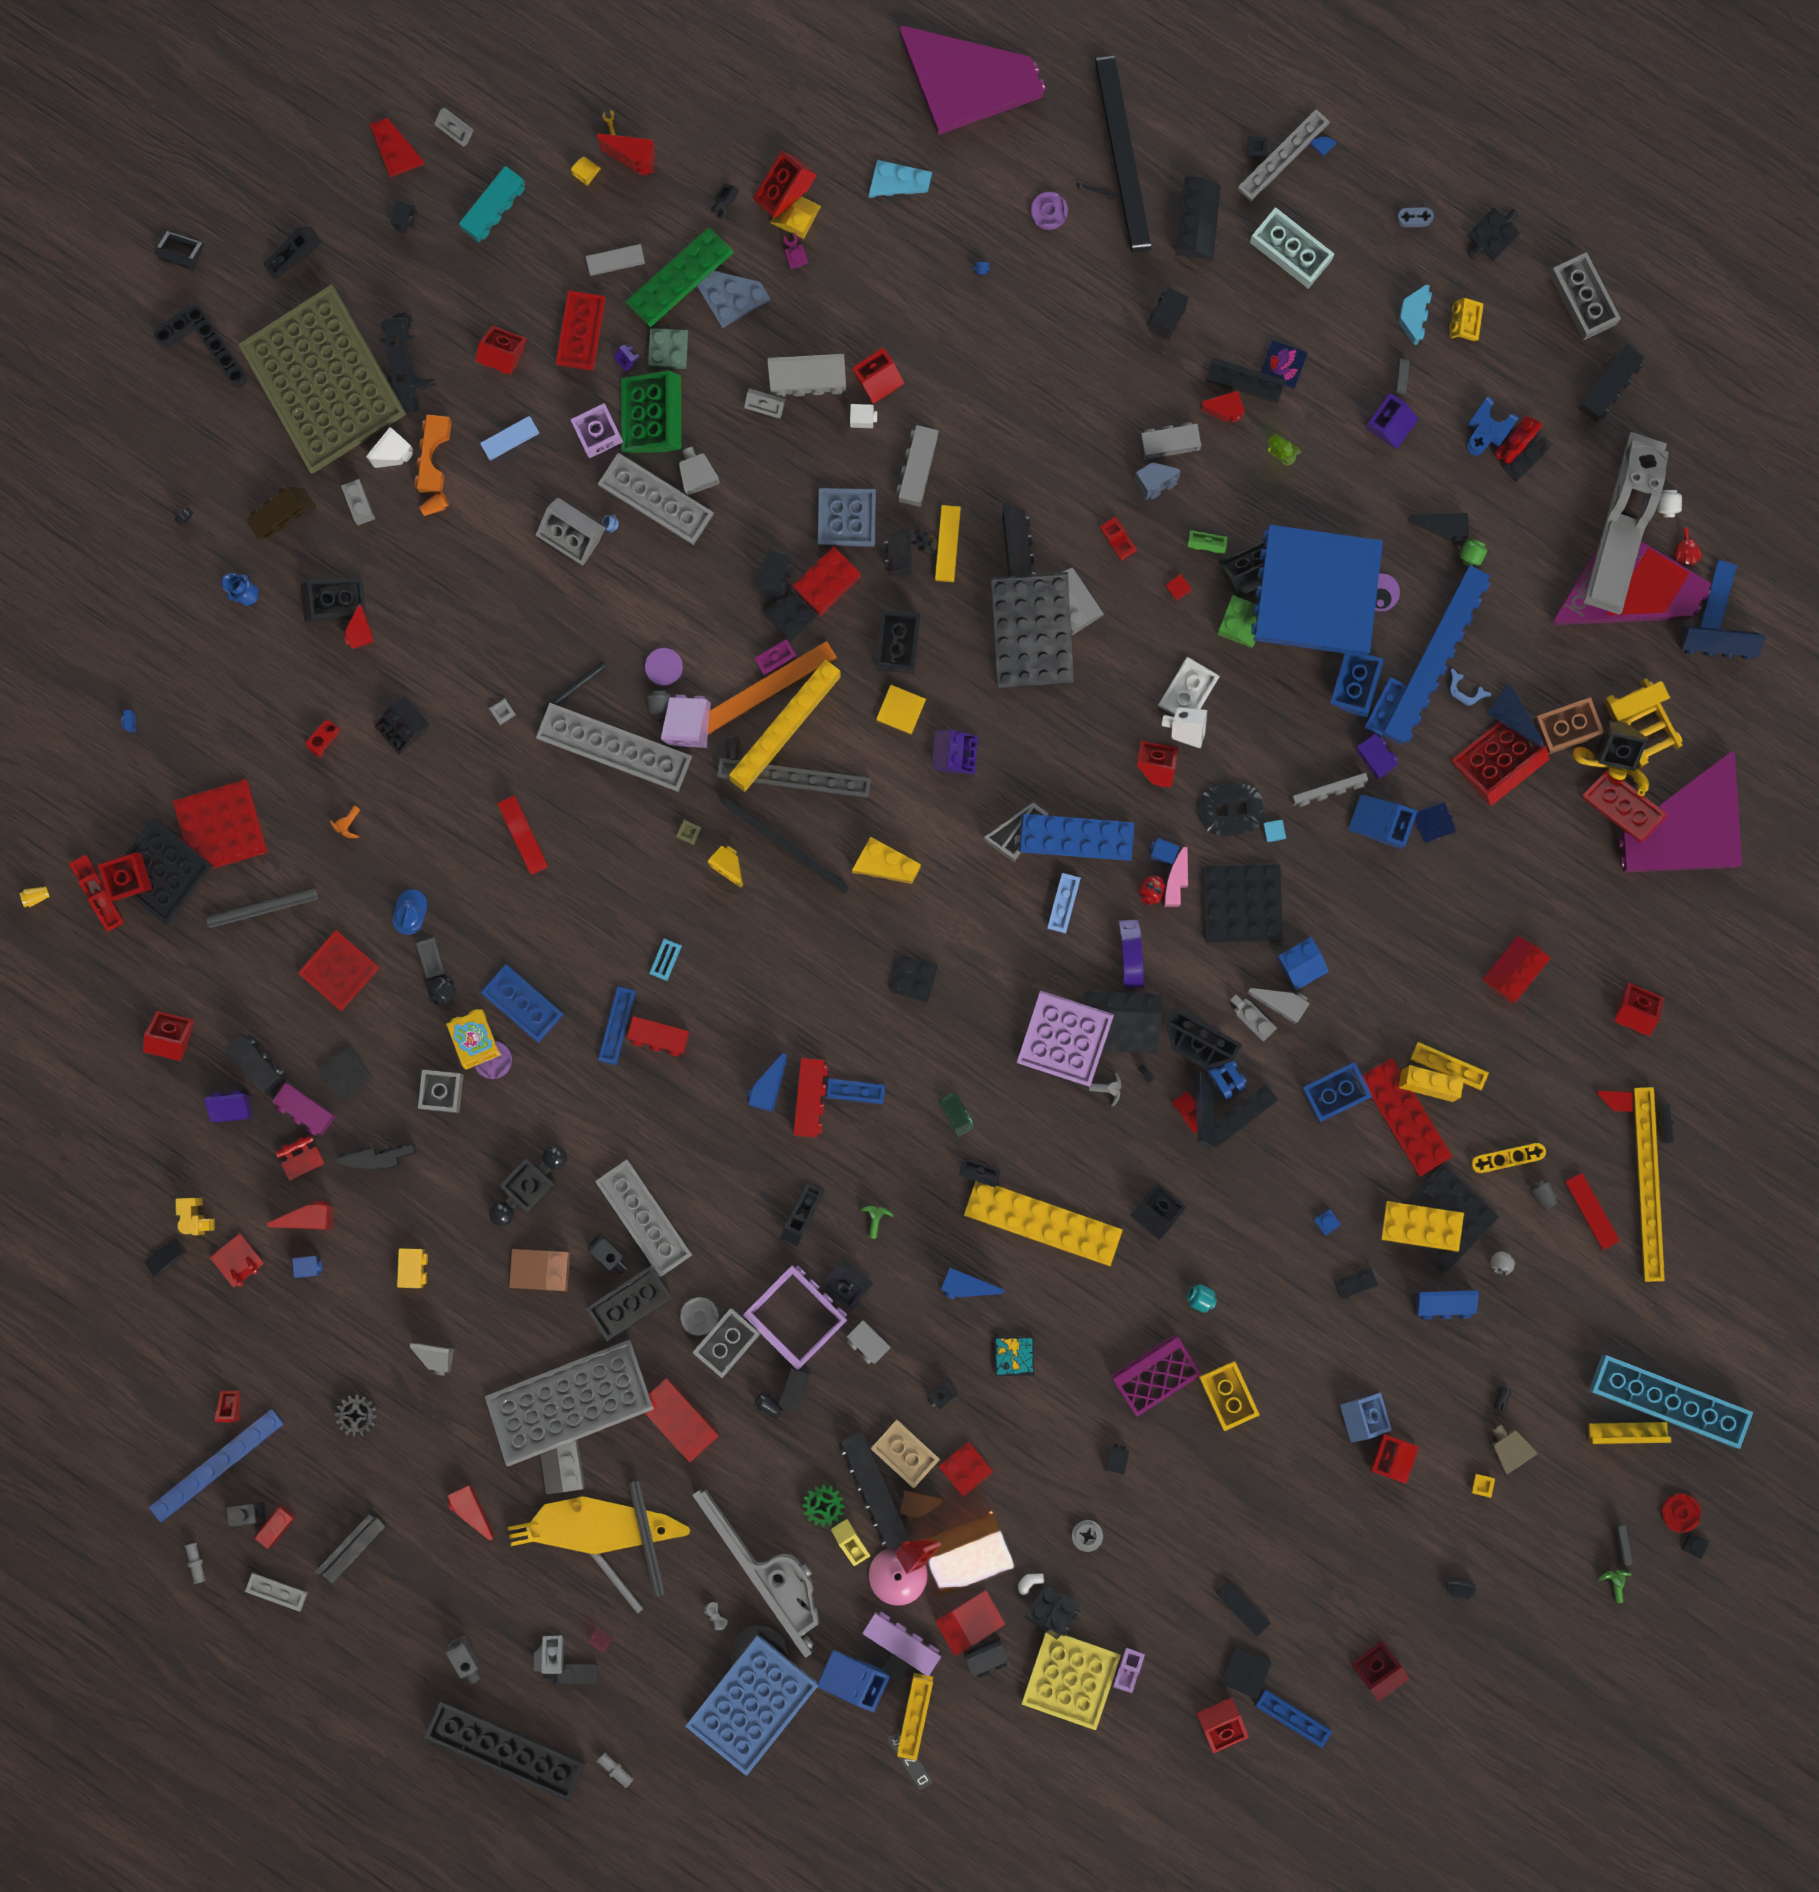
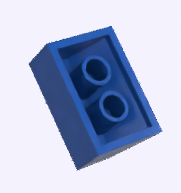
M1345 653L1330 704L1348 713L1368 718L1383 667V659L1371 655L1360 656Z
M1479 1290L1414 1292L1415 1315L1421 1316V1320L1433 1319L1432 1315H1440V1319H1452V1315H1460V1318H1471V1314H1477Z

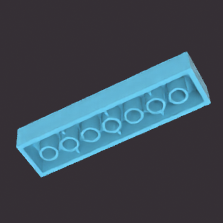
M1607 1355L1601 1356L1589 1388V1392L1737 1449L1741 1448L1753 1415L1752 1411Z

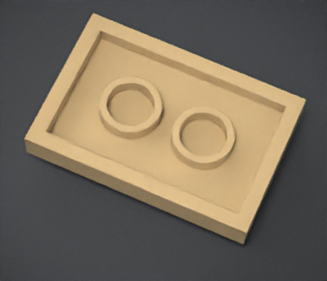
M898 1420L871 1447V1450L913 1488L940 1460Z

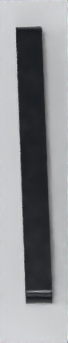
M1115 55L1095 57L1096 71L1131 252L1151 250L1150 236Z

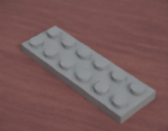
M620 453L616 455L598 483V486L693 546L714 515V512Z
M625 1160L595 1181L660 1277L692 1256L628 1160Z

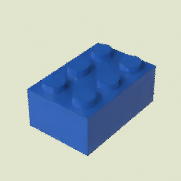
M1355 1062L1301 1088L1317 1123L1372 1097Z

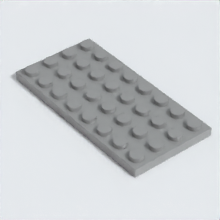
M630 1340L485 1396L507 1467L654 1409Z

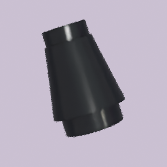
M761 1392L754 1402V1405L757 1406L756 1409L776 1419L783 1411L768 1393Z

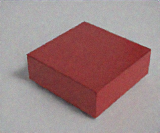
M1181 574L1165 585L1176 601L1192 591V588Z

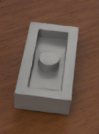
M446 108L440 110L434 124L463 147L468 144L474 131Z
M749 388L744 408L781 418L785 399Z

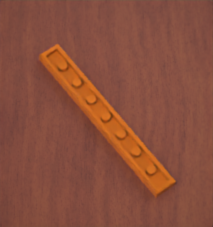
M826 641L710 710L708 735L815 672L825 659L828 662L835 660L837 657L828 642Z

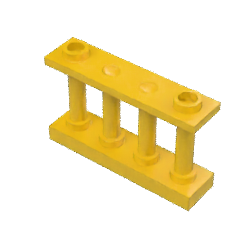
M1646 678L1640 682L1642 688L1620 699H1623L1631 694H1634L1642 689H1645L1653 685V683L1651 681L1649 682ZM1614 695L1606 698L1603 703L1612 720L1616 721L1609 707L1610 704L1620 700L1615 698ZM1661 703L1619 721L1631 725V722L1655 711L1660 721L1639 732L1644 736H1648L1664 728L1669 737L1646 750L1644 749L1637 768L1649 763L1647 760L1649 756L1673 745L1675 750L1683 746L1681 735L1675 732Z
M914 1673L898 1746V1757L917 1761L933 1685V1676L928 1677L919 1673Z

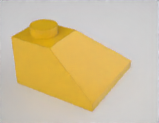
M801 196L779 216L773 217L770 223L792 234L795 233L798 237L804 239L821 206Z
M721 846L708 860V864L741 888L743 881L739 858L735 855L737 851L730 846L726 848Z

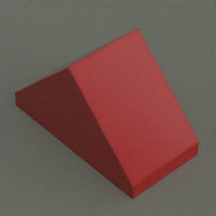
M220 1391L215 1422L240 1421V1391Z

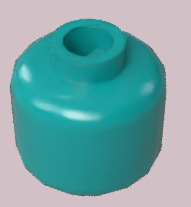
M1198 1284L1195 1287L1192 1286L1187 1294L1189 1306L1202 1313L1213 1309L1217 1302L1214 1290L1202 1284Z

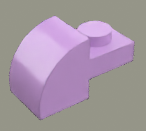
M1128 1648L1125 1649L1113 1685L1114 1688L1129 1693L1133 1692L1145 1654Z

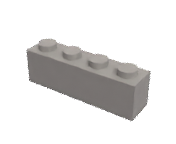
M916 425L915 431H911L909 441L912 442L911 449L907 448L905 459L908 461L906 467H902L900 476L903 478L902 485L898 484L896 495L899 496V502L921 507L939 430Z

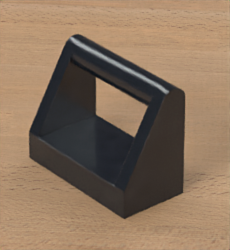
M167 231L157 246L155 255L159 260L194 271L204 243ZM170 239L195 247L190 257L166 250Z

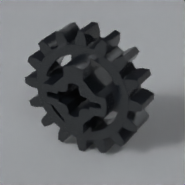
M356 1394L355 1399L352 1395L348 1396L349 1401L342 1399L343 1406L338 1405L337 1408L340 1412L335 1413V1416L339 1417L336 1424H342L340 1431L346 1429V1435L353 1432V1437H357L358 1432L361 1436H364V1430L371 1432L372 1430L369 1426H376L373 1419L378 1418V1415H374V1411L377 1408L371 1407L374 1402H367V1396L360 1399V1394ZM353 1403L352 1409H350L349 1411H345L346 1408ZM362 1404L368 1409V1412L363 1410ZM357 1411L358 1414L364 1415L365 1417L357 1418L356 1421L355 1417L349 1415L356 1413ZM345 1419H348V1421L351 1423V1427L347 1425ZM364 1420H368V1422L366 1423V1425L363 1426L362 1428H360V1427H361V1423H362Z

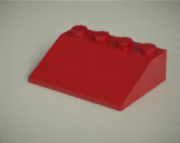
M1498 722L1455 756L1451 762L1478 795L1492 806L1550 758L1544 745L1540 747Z

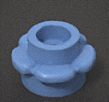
M614 514L611 516L606 515L603 518L602 526L605 527L607 532L612 533L618 528L619 522Z

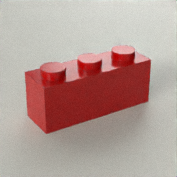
M633 1016L627 1039L631 1040L630 1044L642 1047V1044L649 1045L650 1050L660 1052L661 1049L668 1050L667 1054L679 1057V1054L684 1055L690 1032Z

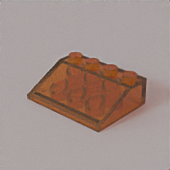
M993 1511L922 1539L937 1541L941 1544L928 1560L941 1595L1014 1567Z

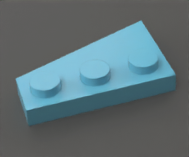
M877 160L869 198L881 195L893 196V194L928 192L932 172Z

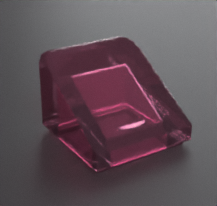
M596 1629L588 1643L603 1653L613 1638L602 1630Z

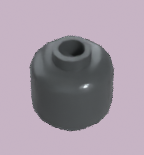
M666 690L652 691L651 695L647 696L648 713L655 715V718H665L671 695L666 693Z

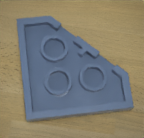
M713 271L697 285L698 290L721 328L770 301V297L761 282Z

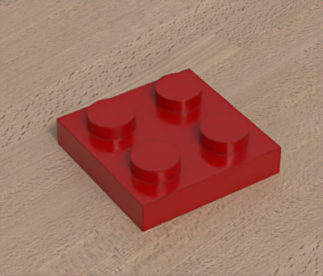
M969 1441L939 1465V1468L963 1497L993 1472Z

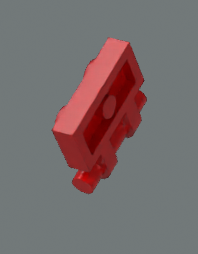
M311 1134L298 1138V1141L290 1145H283L282 1149L276 1151L278 1158L286 1155L288 1159L281 1163L289 1181L325 1164L318 1147L312 1149L308 1147V1144L314 1141ZM302 1148L303 1153L294 1157L292 1152Z

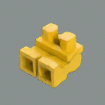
M202 1198L176 1199V1215H180L178 1230L181 1233L204 1235L205 1231L215 1230L214 1219H205L204 1215H198V1206L203 1205Z

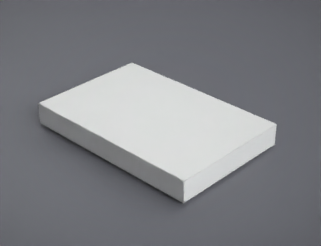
M1187 657L1158 704V707L1174 716L1179 707L1201 709L1220 676Z

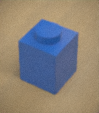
M1158 838L1156 843L1152 841L1149 853H1152L1150 858L1172 866L1180 846Z
M319 1256L292 1258L294 1278L320 1276V1271H323L322 1260H319Z

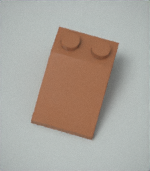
M512 1249L509 1288L568 1291L570 1252Z

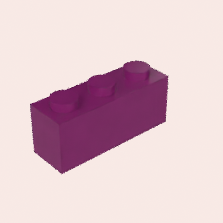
M288 1083L283 1085L272 1101L276 1104L275 1108L283 1114L285 1112L291 1114L292 1117L290 1119L299 1125L301 1123L307 1125L306 1130L315 1136L317 1133L323 1135L336 1117Z

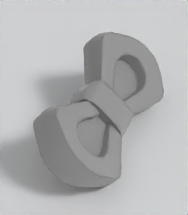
M708 1603L704 1607V1613L709 1616L710 1621H713V1628L715 1630H723L728 1620L719 1615L718 1603Z

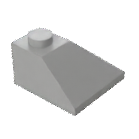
M410 1343V1348L429 1370H433V1374L445 1375V1372L451 1371L454 1349Z

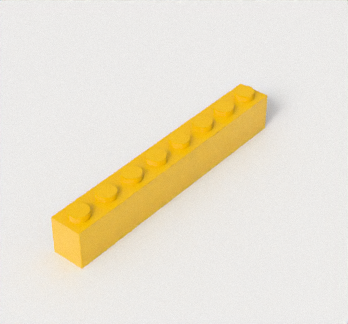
M826 659L729 774L732 783L744 792L750 787L840 679L839 669Z

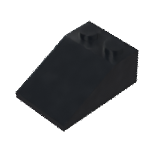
M362 578L307 580L300 584L305 622L352 618L357 605L361 603L366 614Z

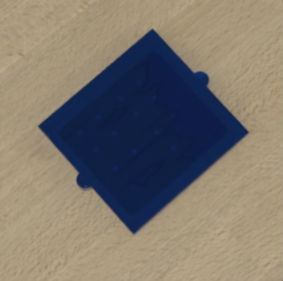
M1445 802L1417 812L1415 817L1418 825L1417 830H1420L1424 843L1456 832L1452 821L1453 816L1450 815Z

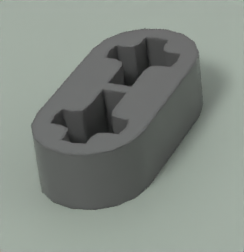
M1399 359L1395 394H1406L1410 360Z

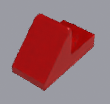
M1186 1091L1171 1103L1194 1134L1197 1132L1196 1101Z

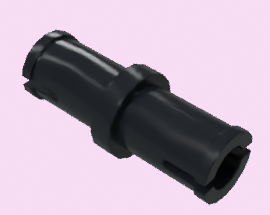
M1659 1104L1660 1122H1658V1126L1661 1128V1142L1673 1143L1672 1125H1674V1121L1671 1120L1670 1104Z

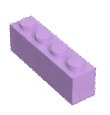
M875 1612L862 1634L929 1677L941 1658L940 1650L932 1644L927 1646L922 1643L923 1638L913 1633V1635L907 1633V1628L897 1622L895 1625L890 1622V1617L885 1613L880 1612L878 1614Z

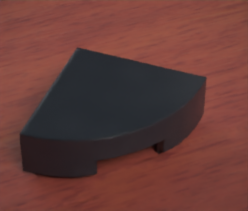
M1145 1065L1137 1068L1148 1084L1155 1079L1154 1075L1147 1070Z

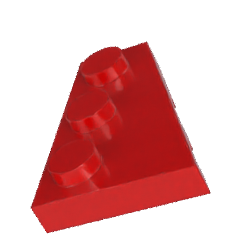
M388 118L370 124L390 177L425 165L422 158Z

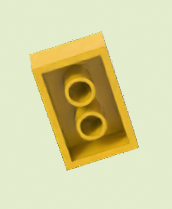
M1235 1361L1198 1377L1222 1431L1231 1429L1260 1415Z

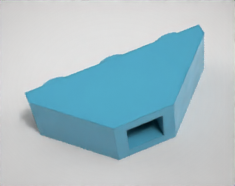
M1430 285L1423 286L1405 298L1401 305L1398 323L1415 345L1418 344L1420 339L1423 340L1425 328H1422L1423 321L1426 322L1428 310H1425L1426 303H1430L1432 292H1429Z

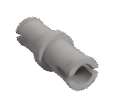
M197 1542L185 1545L189 1561L187 1566L191 1569L193 1584L206 1581L202 1568L203 1560L200 1559Z
M606 1752L596 1761L609 1772L608 1775L610 1777H614L624 1788H627L634 1780L621 1768L622 1765L614 1762Z

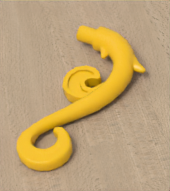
M1584 747L1574 749L1572 754L1577 762L1589 766L1608 768L1609 775L1618 780L1625 779L1628 774L1637 783L1638 795L1643 796L1648 791L1649 781L1638 768L1632 771L1599 764L1598 760H1594L1595 756L1589 749Z

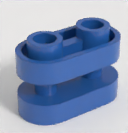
M1235 1061L1207 1069L1225 1100L1233 1097L1231 1090L1236 1088L1238 1092L1246 1089L1245 1084H1247V1081L1242 1073L1238 1074L1236 1071L1237 1064ZM1224 1072L1227 1073L1231 1080L1228 1084H1226L1221 1075Z

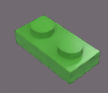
M1190 530L1188 547L1196 550H1208L1214 553H1225L1228 537Z

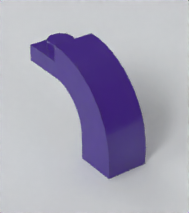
M1138 920L1119 921L1124 989L1143 988V955Z

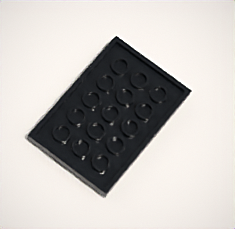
M1068 572L991 577L997 687L1073 683Z

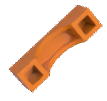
M427 415L426 420H423L422 431H424V439H420L422 454L421 457H418L417 468L420 469L419 475L415 477V487H417L420 493L439 494L443 492L444 475L433 466L432 454L439 444L450 439L452 424L450 417Z

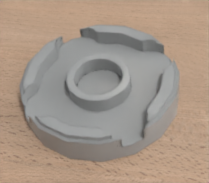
M692 1298L681 1309V1324L692 1335L702 1336L709 1334L718 1323V1309L707 1298Z

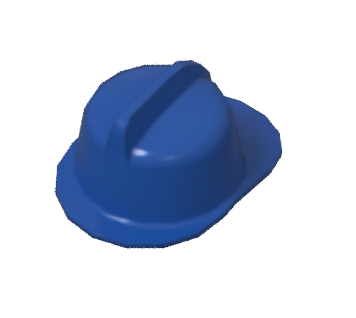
M410 889L404 891L399 896L392 921L398 932L411 935L421 928L427 910V900L422 892Z

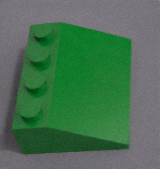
M663 371L621 378L622 453L681 450V375L671 371Z

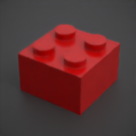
M133 853L98 865L109 902L122 900L152 890L141 853Z

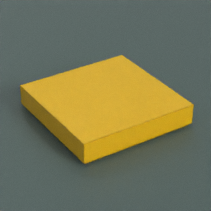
M890 685L876 721L912 735L926 699Z

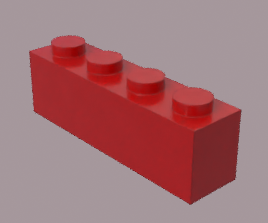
M801 1058L794 1136L817 1138L818 1134L822 1133V1123L819 1122V1116L823 1115L824 1103H821V1095L825 1096L826 1084H823V1076L827 1077L828 1065H824V1060Z

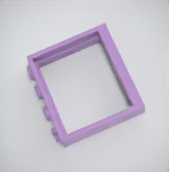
M792 1265L743 1316L799 1370L847 1321L845 1318L847 1314L840 1307L836 1309L831 1304L833 1300L826 1293L822 1295L818 1291L820 1287L812 1279L808 1281L804 1277L806 1273L799 1266L795 1268ZM792 1274L839 1320L800 1360L753 1314Z

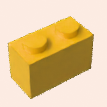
M399 1249L397 1287L423 1288V1284L427 1283V1273H424V1265L428 1263V1254L425 1253V1249Z

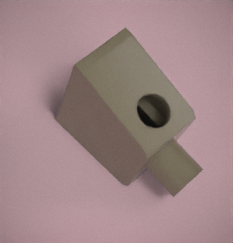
M1502 1424L1492 1430L1498 1440L1493 1442L1491 1447L1504 1474L1510 1473L1537 1455V1452L1516 1430H1511L1507 1433Z

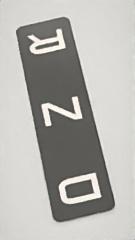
M901 1731L888 1738L896 1754H898ZM899 1757L919 1790L932 1783L931 1778L918 1758L916 1761Z

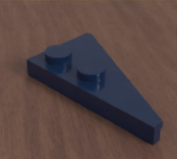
M1508 684L1487 711V714L1542 747L1543 740L1513 687Z

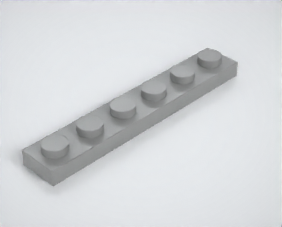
M1316 109L1238 187V190L1252 202L1329 125L1330 121Z

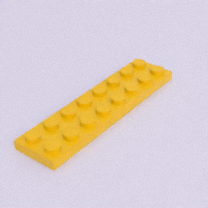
M977 1181L964 1216L1107 1266H1111L1123 1231L1117 1227L999 1186L994 1188Z

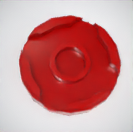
M1683 1493L1674 1494L1663 1503L1661 1509L1662 1519L1671 1530L1679 1533L1689 1532L1700 1522L1701 1508L1692 1496Z

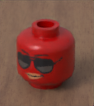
M1155 875L1146 877L1138 889L1141 901L1148 905L1159 903L1166 892L1164 880Z

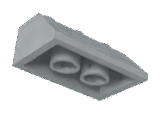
M557 498L547 507L536 536L576 562L584 565L599 543L605 527Z
M1070 568L1063 572H1068L1071 635H1074L1104 614L1075 570Z
M578 1439L540 1454L546 1494L585 1488Z

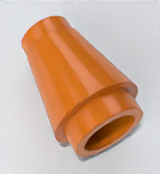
M443 492L436 493L420 506V510L424 516L446 510L449 502Z

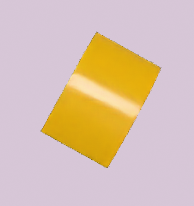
M582 157L571 168V172L575 178L588 186L601 168L588 158Z

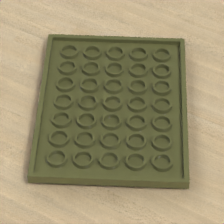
M332 284L238 344L309 472L312 474L407 415L335 286Z

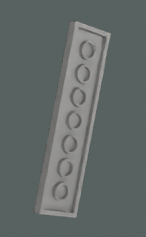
M549 703L536 739L676 792H679L692 759L691 755Z

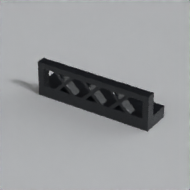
M1214 357L1206 378L1208 382L1277 404L1285 383L1283 379Z
M370 1513L315 1572L319 1576L323 1575L333 1584L387 1525L374 1513Z

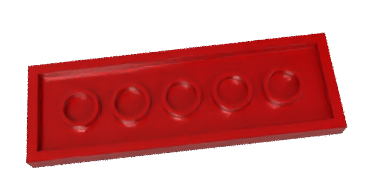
M1393 1057L1362 1075L1372 1095L1371 1099L1419 1177L1453 1157L1415 1093L1399 1088L1401 1070Z

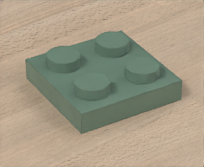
M650 329L648 366L653 368L686 369L688 330Z

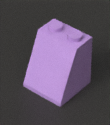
M675 695V698L669 697L661 740L669 746L707 748L711 703L704 696H694V699L687 698L685 695Z

